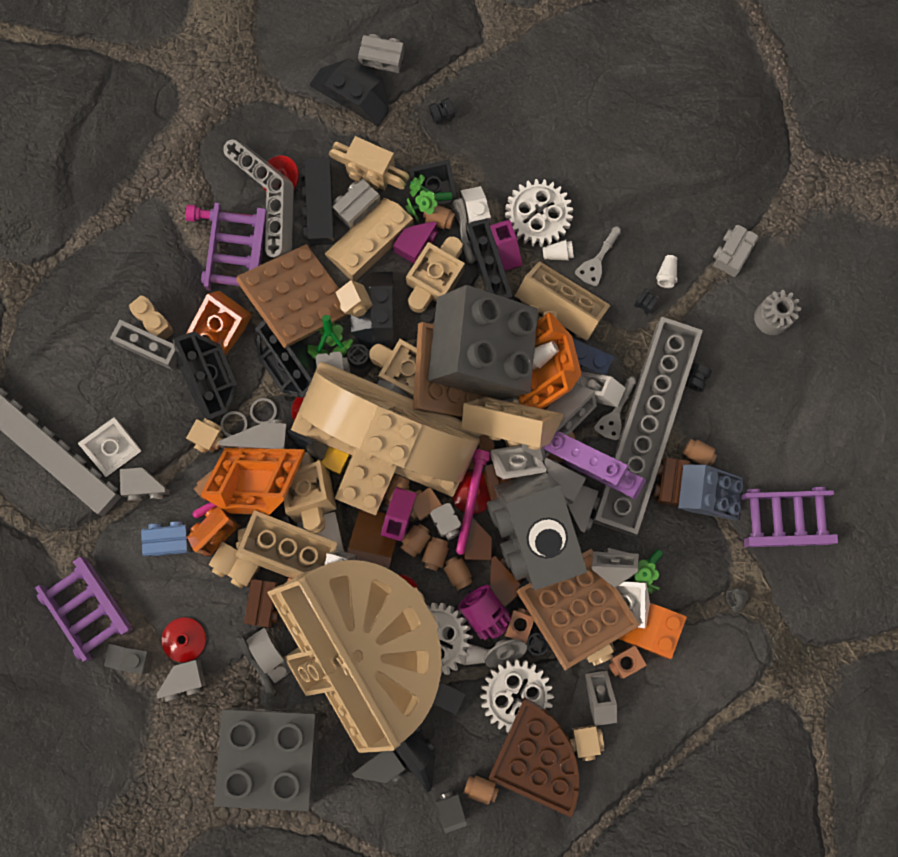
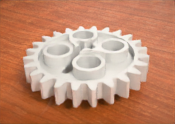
M535 179L534 185L527 181L526 188L520 184L519 192L513 190V197H508L510 204H506L505 210L509 211L505 213V218L511 221L514 232H518L517 240L524 237V244L531 240L533 247L536 242H539L540 247H542L544 241L551 245L552 238L558 242L559 234L565 236V229L570 228L568 222H571L573 216L569 215L573 212V208L568 207L571 204V200H565L567 192L560 194L561 186L554 189V182L547 186L545 179L542 184H539L538 180ZM542 196L546 201L539 202L536 198ZM525 207L529 212L521 213L519 209ZM556 213L558 218L553 219L548 214ZM539 224L541 229L535 230L531 225Z
M432 603L431 609L428 605L427 607L436 618V623L439 627L437 628L439 639L453 645V649H450L440 644L441 649L445 652L444 658L441 660V675L442 671L444 674L449 675L450 668L455 671L458 670L456 663L464 664L462 656H469L465 649L472 647L471 644L467 643V640L473 638V636L466 634V632L471 629V626L463 625L467 620L464 617L459 618L461 612L458 610L454 612L453 606L449 605L446 609V604L440 603L438 608L436 603ZM453 628L454 636L449 640L447 633Z
M515 659L514 665H511L509 660H506V667L504 668L498 663L499 671L496 672L491 669L492 678L485 676L488 685H481V688L486 693L480 694V697L487 700L481 703L483 708L489 707L485 711V715H493L490 722L495 723L499 721L498 729L505 725L507 733L516 716L515 710L520 707L524 697L544 709L553 706L547 701L554 698L553 694L547 693V691L552 689L551 685H545L549 678L547 676L541 678L544 671L539 669L535 672L536 664L533 663L528 667L527 660H524L522 665H519L518 659ZM511 675L519 678L518 683L514 686L507 684V678ZM525 678L528 679L527 683L523 686V688L520 691V695L522 698L515 699L510 713L507 714L506 710L510 707L514 700L512 694H517L521 688L523 680ZM536 687L538 692L536 696L529 697L526 695L527 689ZM499 695L507 697V702L504 705H497L495 703Z

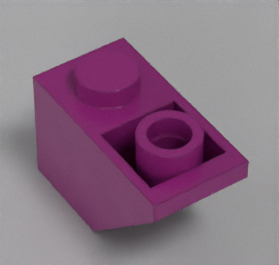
M506 220L491 225L490 228L504 271L521 267L522 260L511 221Z
M428 222L404 228L393 245L394 253L415 264L427 243L435 241L438 235L437 223Z
M399 487L395 488L381 531L382 536L398 541L404 539L416 500V492Z

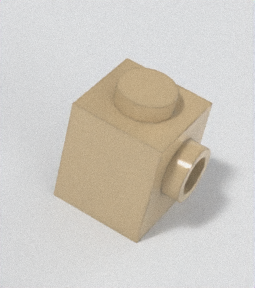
M350 280L335 292L340 301V308L345 314L358 318L373 306L364 285Z

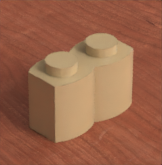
M140 295L129 304L132 314L144 325L149 333L164 340L174 333L170 323L146 297Z
M222 542L209 563L213 567L212 572L222 578L225 575L231 577V583L241 589L244 585L250 587L251 579H255L261 566L235 557L237 549Z

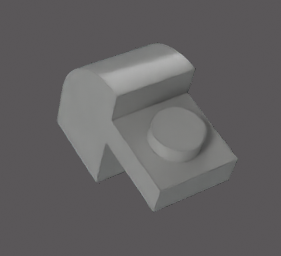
M265 627L246 640L254 659L274 683L292 672L276 641Z

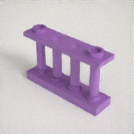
M215 203L214 209L210 210L212 227L206 271H203L201 276V283L204 284L207 290L212 289V283L240 286L236 281L237 277L214 274L215 262L244 265L251 270L262 265L265 242L266 209L257 208V214L249 216L222 212L220 204ZM220 221L252 224V227H255L254 235L249 237L219 233ZM218 241L249 245V247H252L251 256L241 257L217 254Z
M556 431L551 443L544 447V450L562 458V463L634 500L637 499L646 482L644 478L628 471V465L559 431Z
M826 487L812 488V491L761 493L760 489L747 490V493L741 495V500H750L752 533H750V537L744 539V548L837 544V534L830 535L829 531H827L824 497L834 495V491H826ZM793 498L796 532H794V536H786V532H783L781 499ZM802 498H815L818 527L816 535H808V532L805 531ZM759 499H772L774 533L769 537H764V533H761Z
M79 557L73 561L76 566L73 573L50 589L38 585L35 589L38 592V600L41 604L48 607L74 647L72 651L76 658L83 662H88L93 659L89 651L115 633L128 635L134 629L88 559ZM79 578H84L88 584L86 590L62 607H59L53 597ZM96 596L100 602L98 608L72 626L65 615L90 597ZM102 615H108L112 621L110 623L111 626L84 644L77 633Z

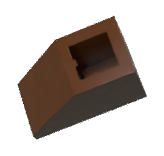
M472 517L465 553L462 554L464 555V561H491L492 537Z
M494 556L490 563L489 586L504 607H506L518 596L516 590L523 580H515L514 576L507 570L506 561L502 557L497 559Z

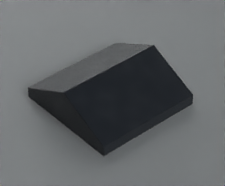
M449 159L408 168L411 181L415 177L418 178L420 175H423L425 177L421 184L423 187L434 193H452V200L437 201L438 205L450 203L457 199ZM421 190L417 191L416 195L414 196L415 199L418 195H420Z

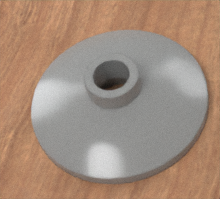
M520 639L501 640L488 651L484 661L491 668H498V663L504 667L506 666V660H509L510 664H512L515 659H520L525 654L527 645Z

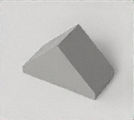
M593 552L592 570L615 588L638 572L639 554Z

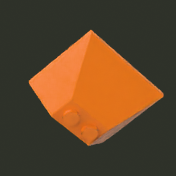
M547 313L537 321L535 347L554 341L559 352L542 368L533 369L531 392L518 396L519 403L522 405L543 409L572 390L582 375L573 338L552 313Z
M224 448L201 492V496L231 514H252L256 510L270 515L284 501L305 455V450Z

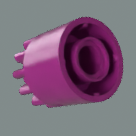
M483 585L473 590L458 605L459 611L480 639L486 640L489 636L492 639L497 638L506 631L507 622L511 620V615L489 585Z

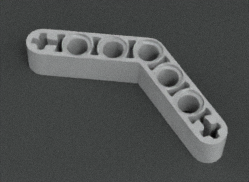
M236 140L227 141L223 150L226 157L267 189L265 251L267 255L277 258L291 252L293 183L247 145Z

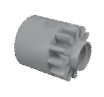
M781 290L779 293L774 291L757 307L754 319L757 327L763 333L768 335L781 334L799 318L798 312L801 310V307H797L799 299L794 300L792 292L787 295L784 290Z

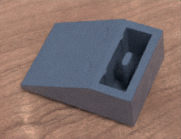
M683 465L678 508L693 513L738 521L741 511L740 500L743 490V478L708 465Z

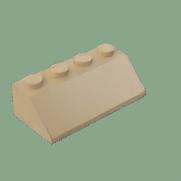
M383 198L337 241L325 255L350 280L356 282L393 247L404 228L414 226L413 218L399 204Z
M540 261L525 276L515 295L522 303L537 306L541 315L546 311L556 312L557 320L562 323L563 327L572 331L578 338L585 339L586 341L610 307V304Z
M485 396L464 403L461 429L470 431L472 435L484 434L488 435L489 439L492 440L504 439L508 440L509 444L528 445L529 449L540 450L541 447L551 443L563 418V414Z
M254 510L235 557L293 579L300 574L324 566L327 553L334 551L338 543Z

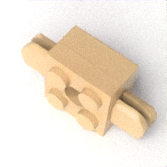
M356 136L350 147L335 142L333 149L329 152L332 159L346 165L347 174L351 179L355 181L364 179L375 190L382 189L385 191L388 184L404 189L406 186L405 182L410 178L406 172L395 168L394 153Z
M448 237L440 249L428 242L406 276V283L414 289L408 298L409 307L412 311L417 313L424 312L432 300L437 302L438 296L451 292L465 270V263L458 260L462 253V243L458 238Z
M399 339L393 350L382 344L374 345L369 354L371 362L382 368L378 375L379 380L395 384L414 398L417 348Z
M305 452L284 499L285 513L295 523L302 521L303 527L307 531L319 534L325 529L324 513L336 510V503L330 471L321 461L314 462V459Z

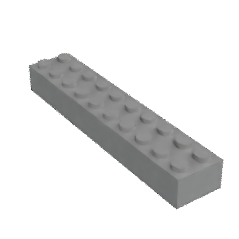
M661 317L657 322L613 456L614 459L628 465V471L644 478L646 482L636 500L604 484L592 523L633 537L638 535L703 330L665 317Z

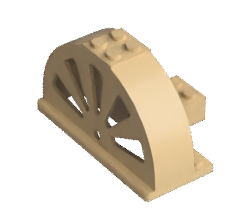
M325 362L318 364L291 428L294 432L352 455L336 491L335 499L373 515L377 514L394 473L453 497L459 482L465 476L480 441V435H472L470 431L461 429L462 420L449 415L413 410V399Z
M345 560L326 564L300 574L268 591V595L298 645V648L284 656V659L304 694L308 696L325 693L359 753L394 751L401 745L400 743L406 740L427 716L436 697L441 676V646L437 631L439 627L434 614L429 611L425 604L422 593L393 571L375 563L358 560Z

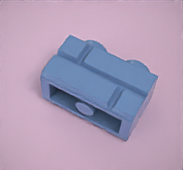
M170 522L169 527H162L161 524H149L148 529L141 530L143 556L191 553V545L187 539V536L190 534V527L183 525V522Z

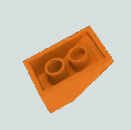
M221 291L209 293L187 333L194 331L220 344L226 356L244 332L253 314Z
M219 507L211 508L205 514L207 518L201 523H196L189 530L190 534L187 536V539L196 553L210 557L219 548L221 543L225 542L240 527L238 522L228 512Z
M650 603L646 628L637 627L619 638V640L663 658L672 659L687 617Z

